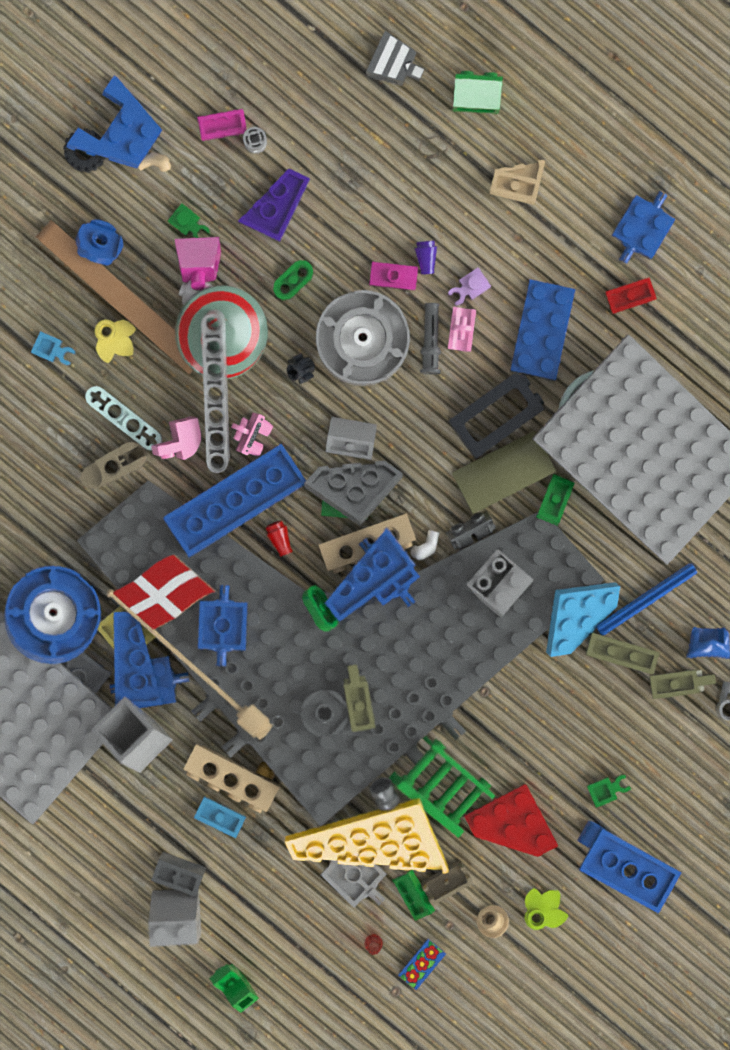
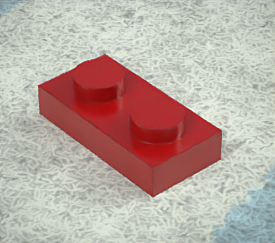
M650 277L605 292L612 315L657 300Z

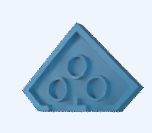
M613 582L555 590L546 653L550 657L571 654L597 628L596 626L616 609L620 586Z

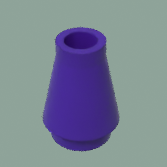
M435 240L416 242L417 248L414 249L421 275L434 274L437 253Z

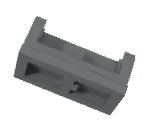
M162 852L151 881L195 897L206 867Z

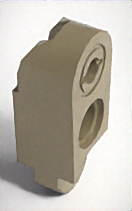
M135 442L123 444L84 468L81 474V483L89 489L96 490L141 469L147 462L148 455L146 449ZM132 452L138 454V459L135 461H131L129 458ZM110 461H116L118 464V469L113 474H109L106 469Z

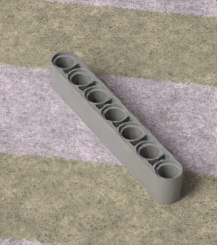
M213 309L205 314L201 324L206 463L210 471L220 473L226 469L230 459L226 327L224 314L219 310ZM215 317L219 321V326H210L207 319ZM212 340L217 341L220 344V349L212 350L208 342ZM209 365H219L221 372L213 373L209 369ZM218 387L222 394L214 396L210 392V388ZM218 410L222 413L223 417L215 419L212 417L211 411ZM212 434H221L223 436V440L219 442L215 441L212 438ZM221 456L224 459V463L217 464L213 461L212 457Z

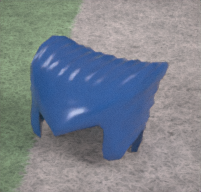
M694 627L691 632L686 658L717 657L730 659V636L726 628L703 629Z

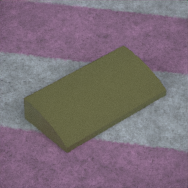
M535 431L451 473L472 514L557 472L547 452L532 439L536 435Z

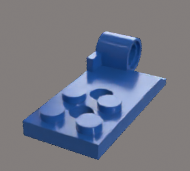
M588 820L577 839L578 842L590 848L579 870L659 914L681 872ZM630 864L634 865V874L625 876V867ZM649 875L654 876V884L651 887H645L644 879Z

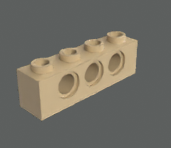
M407 513L319 544L327 570H333V573L336 574L347 570V564L355 562L356 565L365 555L364 550L358 544L365 538H371L375 542L387 527L397 534V541L403 549L412 547V541H415L416 538ZM350 546L353 550L352 557L349 559L341 558L339 554L341 547Z
M200 743L195 745L183 769L187 771L186 775L196 781H199L200 778L207 781V786L218 792L222 789L229 793V798L237 802L244 800L250 803L249 808L258 813H261L262 810L268 811L280 788V784L255 773L249 768ZM208 762L215 764L217 768L216 773L213 775H209L204 771V765ZM226 774H235L238 779L235 785H228L225 782ZM248 784L256 785L258 787V794L255 796L248 795L245 790Z

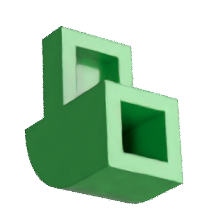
M226 964L218 968L214 975L209 978L213 986L222 991L230 1005L240 1013L259 999L252 986L233 964Z

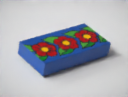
M427 938L399 972L398 976L417 990L446 953Z

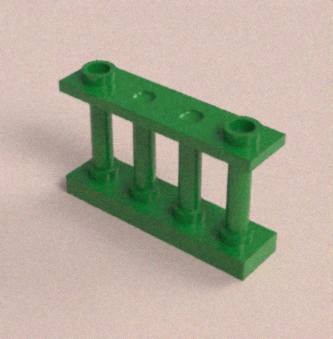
M425 736L423 740L430 746V749L407 775L404 774L401 777L394 771L389 776V779L411 800L419 798L423 809L459 838L464 832L458 825L461 822L459 819L483 792L492 799L495 797L489 790L492 785L483 777H480L478 780L444 751L446 746L437 738L432 741ZM437 754L441 755L446 760L422 788L416 789L413 787L415 784L414 780ZM454 766L461 774L438 800L435 799L431 802L428 799L430 797L429 793ZM468 779L472 781L476 787L453 813L450 812L447 815L444 812L446 809L444 806Z

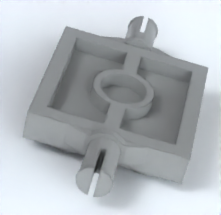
M331 860L329 866L321 873V876L353 907L368 896L378 906L381 904V901L383 902L386 899L376 890L378 883L387 875L378 864H374L373 867H367L364 865L338 864V861Z

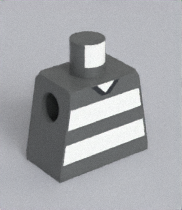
M385 31L367 68L366 76L403 86L407 76L420 81L425 68L413 63L416 58V52L412 48Z

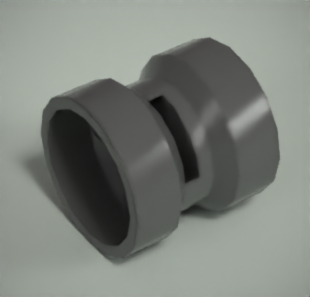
M386 777L379 778L370 785L369 790L375 798L379 810L388 811L398 805L400 799L394 790L391 779Z

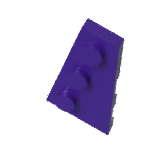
M289 168L253 207L238 220V223L280 242L310 178Z

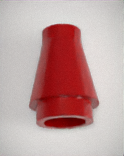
M282 520L265 527L267 531L265 534L278 551L280 557L293 551L287 525H284Z

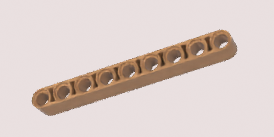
M50 220L36 238L190 375L194 370L186 364L178 351L175 330L104 266L79 256L76 241Z

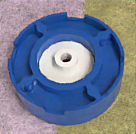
M46 566L28 572L11 589L4 611L5 629L14 647L27 658L45 664L67 662L83 653L91 644L98 630L101 618L100 602L94 588L80 577L79 573L60 566Z

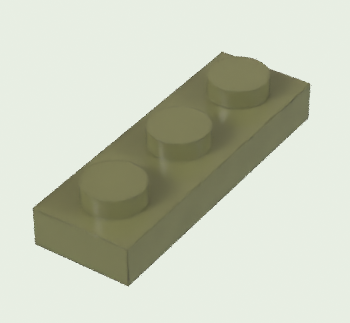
M591 633L585 655L652 675L654 674L660 652L595 633Z

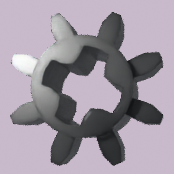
M300 353L287 361L289 365L286 368V372L292 381L298 380L299 384H303L309 379L314 378L312 373L315 371V364L311 358H304L303 354Z

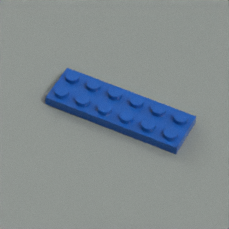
M280 444L163 517V520L187 557L190 558L303 487L306 480L283 445Z

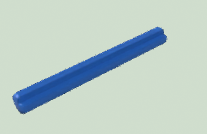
M692 563L687 564L596 626L598 632L602 636L606 635L696 575L697 570Z

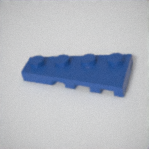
M388 527L325 602L339 622L415 566V563Z
M114 612L115 706L124 697H127L136 706L162 705L140 622L128 612Z

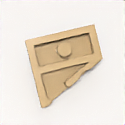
M539 160L537 163L528 165L519 164L512 168L495 169L489 194L535 205L545 160Z

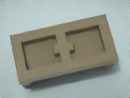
M461 859L448 866L449 873L443 874L441 870L420 882L432 906L473 884V880Z

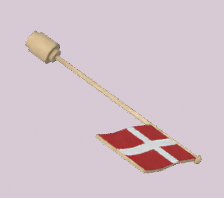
M176 555L168 556L155 563L128 585L116 591L109 590L107 592L108 598L112 597L239 711L237 723L251 736L261 740L269 732L273 725L269 723L270 720L254 705L250 707L245 705L243 708L239 706L155 630L177 618L199 599L216 592Z

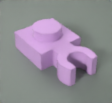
M476 268L459 280L462 287L450 289L448 295L451 296L453 293H458L460 299L454 304L459 306L464 302L467 295L473 300L491 288V285L480 269Z

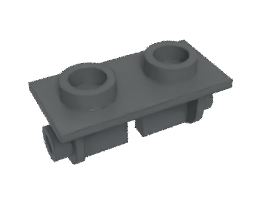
M485 511L473 515L470 520L463 524H455L445 533L450 539L454 550L458 548L461 550L474 543L471 537L472 534L475 533L477 539L480 540L493 533L492 530L496 529L488 512Z

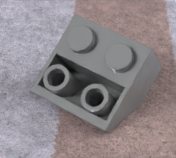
M497 549L469 581L467 586L486 606L502 618L532 583L533 579Z

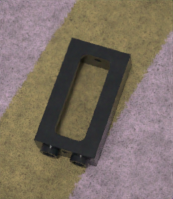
M515 372L448 421L474 459L481 456L544 410L542 406L545 404L543 399L537 392L535 394L532 393L528 387L531 383L524 374L519 375L518 372ZM512 389H518L528 403L527 408L481 441H475L465 428V423Z

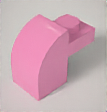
M190 416L170 421L169 425L173 440L151 445L153 455L161 456V459L174 457V452H176V457L184 460L191 457L197 451L201 442L198 418Z

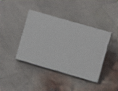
M331 417L325 452L371 460L377 424Z

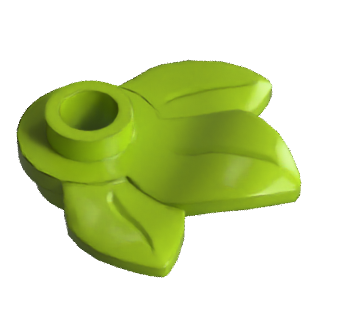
M532 888L525 898L527 911L524 919L529 928L533 930H539L545 926L556 928L567 920L568 914L558 909L560 891L549 890L541 895L537 889ZM536 913L540 915V920L537 922L532 920L533 914Z

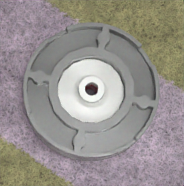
M357 290L341 297L339 296L326 307L319 319L316 329V344L320 359L333 376L347 384L370 386L387 380L399 370L408 353L410 332L406 318L394 301L378 292ZM364 335L367 337V340L362 342L359 340V337Z

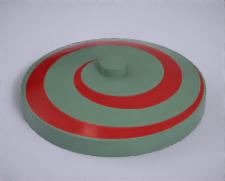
M226 285L204 288L192 295L179 312L175 326V340L178 351L190 368L203 375L201 324L209 310H219L225 316L227 379L238 377L249 371L259 361L265 350L268 338L265 314L259 303L241 289ZM215 317L207 319L210 326H219V321ZM212 340L208 342L212 350L220 349V344L217 341ZM209 365V369L213 373L221 372L219 365Z

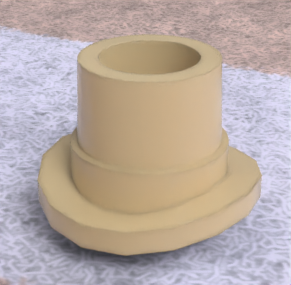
M490 905L484 907L479 912L477 926L484 936L497 938L506 932L509 926V917L503 908Z

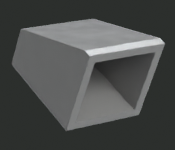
M124 697L91 729L121 764L137 772H141L173 740L154 719L127 697Z
M175 889L152 891L148 922L150 946L198 944L201 937L199 889L195 897Z

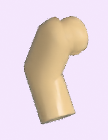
M151 152L145 156L139 165V169L141 171L154 165L159 167L161 172H166L171 168L170 159L166 155Z

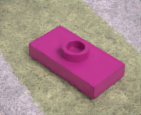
M243 109L197 117L202 141L244 134L247 130Z
M372 262L369 286L416 291L418 267Z

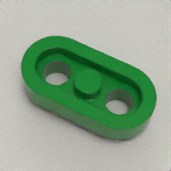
M304 260L293 263L274 282L273 291L276 297L284 301L290 300L313 278L311 264ZM300 269L306 271L304 277L298 276L297 273ZM283 285L289 286L290 289L287 293L281 292Z
M311 586L306 589L302 594L303 603L316 626L326 632L336 627L338 620L325 603L328 598L324 591L318 586Z

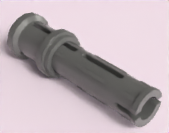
M425 303L424 347L420 350V354L423 355V362L420 374L437 375L441 374V370L438 369L439 355L441 354V350L438 347L439 304Z

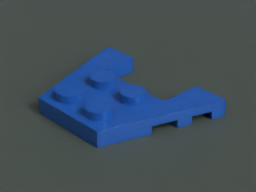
M114 75L102 95L122 107L100 140H97L78 127L66 147L71 150L79 149L92 156H103L109 158V161L138 168L160 136L162 129L118 77Z

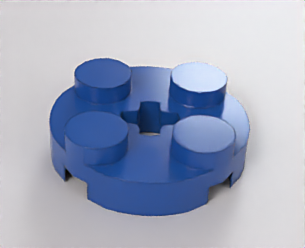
M91 220L90 223H84L76 235L77 253L82 258H87L92 262L107 266L112 264L121 253L123 239L121 235L120 237L115 232L116 228L110 223L102 220ZM100 239L101 243L104 245L96 243V240Z

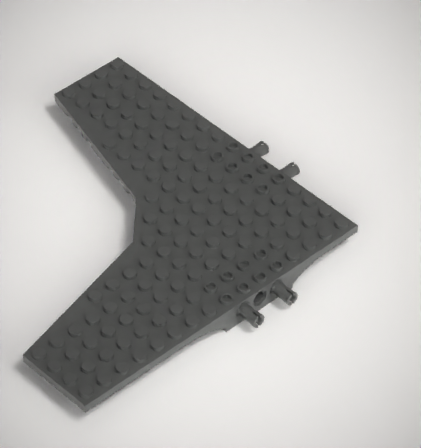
M149 480L77 540L117 589L136 580L160 560L176 555L216 591L199 599L177 618L155 630L239 706L243 708L245 705L248 707L254 705L270 720L269 723L273 726L261 740L251 736L237 723L239 711L175 655L207 693V698L192 709L191 712L201 722L215 708H220L238 729L236 731L237 734L221 747L227 751L231 746H234L227 752L230 757H233L245 744H251L320 826L402 755L404 757L407 756L416 765L424 755L417 747V742L438 724L439 726L443 725L455 741L460 736L454 728L460 735L466 732L452 716L453 711L550 628L555 590L598 585L604 581L603 577L558 526L537 518V513L417 572L420 577L407 590L415 600L412 604L406 597L411 604L409 607H407L400 596L391 599L384 606L374 596L343 620L338 621L336 627L326 632L316 626L304 605L302 594L305 590L227 535L188 558L163 520V517L183 504ZM497 549L533 579L532 583L502 618L486 606L467 586L469 581ZM220 585H224V594L225 585L230 586L229 600L248 603L246 651L232 650L226 652V666H222V657L221 666H216L217 652L211 649H198L200 601L219 599ZM324 592L328 599L333 594L331 592ZM357 664L359 676L365 675L368 683L375 728L352 732L348 713L347 723L338 734L327 738L311 734L305 728L301 717L302 705L305 699L313 692L329 690L338 693L346 702L344 679L349 678L347 666ZM328 707L325 710L319 709L318 713L320 715L318 717L321 720L331 718V714H329L331 710Z

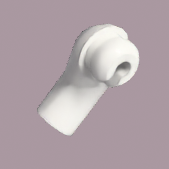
M428 530L426 542L420 546H413L411 556L418 560H424L432 555L436 550L439 532Z

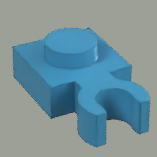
M40 331L31 353L50 362H54L55 358L58 357L61 363L69 366L71 363L64 359V355L67 352L75 354L76 351L70 347L60 348L63 341Z

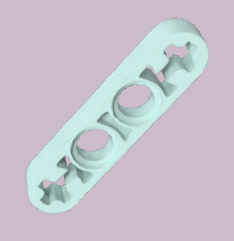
M94 386L87 390L86 402L142 447L152 451L151 445L153 444L147 446L148 440L141 435L140 440L137 438L142 433L144 426L148 428L145 433L149 436L155 434L157 444L162 443V437L158 431L104 389ZM100 391V397L106 402L108 398L111 399L105 405L103 411L100 408L104 405L100 402L95 401L92 403L93 397L91 394L93 392L98 393ZM112 405H118L121 408V414L117 418L109 416L108 410ZM131 419H136L140 424L136 432H129L127 430V422Z

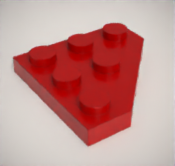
M526 783L464 815L476 838L536 857L558 847Z

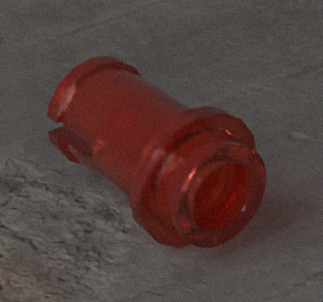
M371 934L366 937L364 945L369 954L376 955L382 949L383 941L379 935ZM371 943H378L376 947L370 946Z

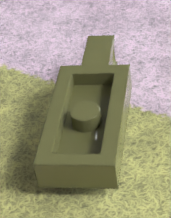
M357 664L347 666L349 678L344 679V691L351 730L355 732L375 728L369 688L365 675L359 676Z
M696 669L649 676L652 699L696 694L705 691L704 685L716 684L715 674L702 675V670Z

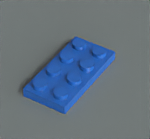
M529 280L510 371L556 380L576 289Z

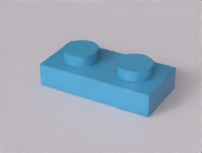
M204 796L194 816L195 819L234 838L237 837L247 817Z

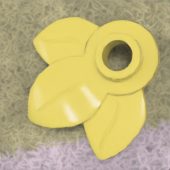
M105 319L98 322L94 332L98 339L96 351L99 357L104 362L109 363L115 353L120 356H132L134 348L129 336L136 331V328L126 320L113 322ZM105 327H109L111 330L108 336L102 333Z

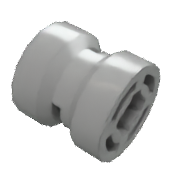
M250 127L244 132L243 142L246 149L253 154H259L266 149L267 138L261 128Z

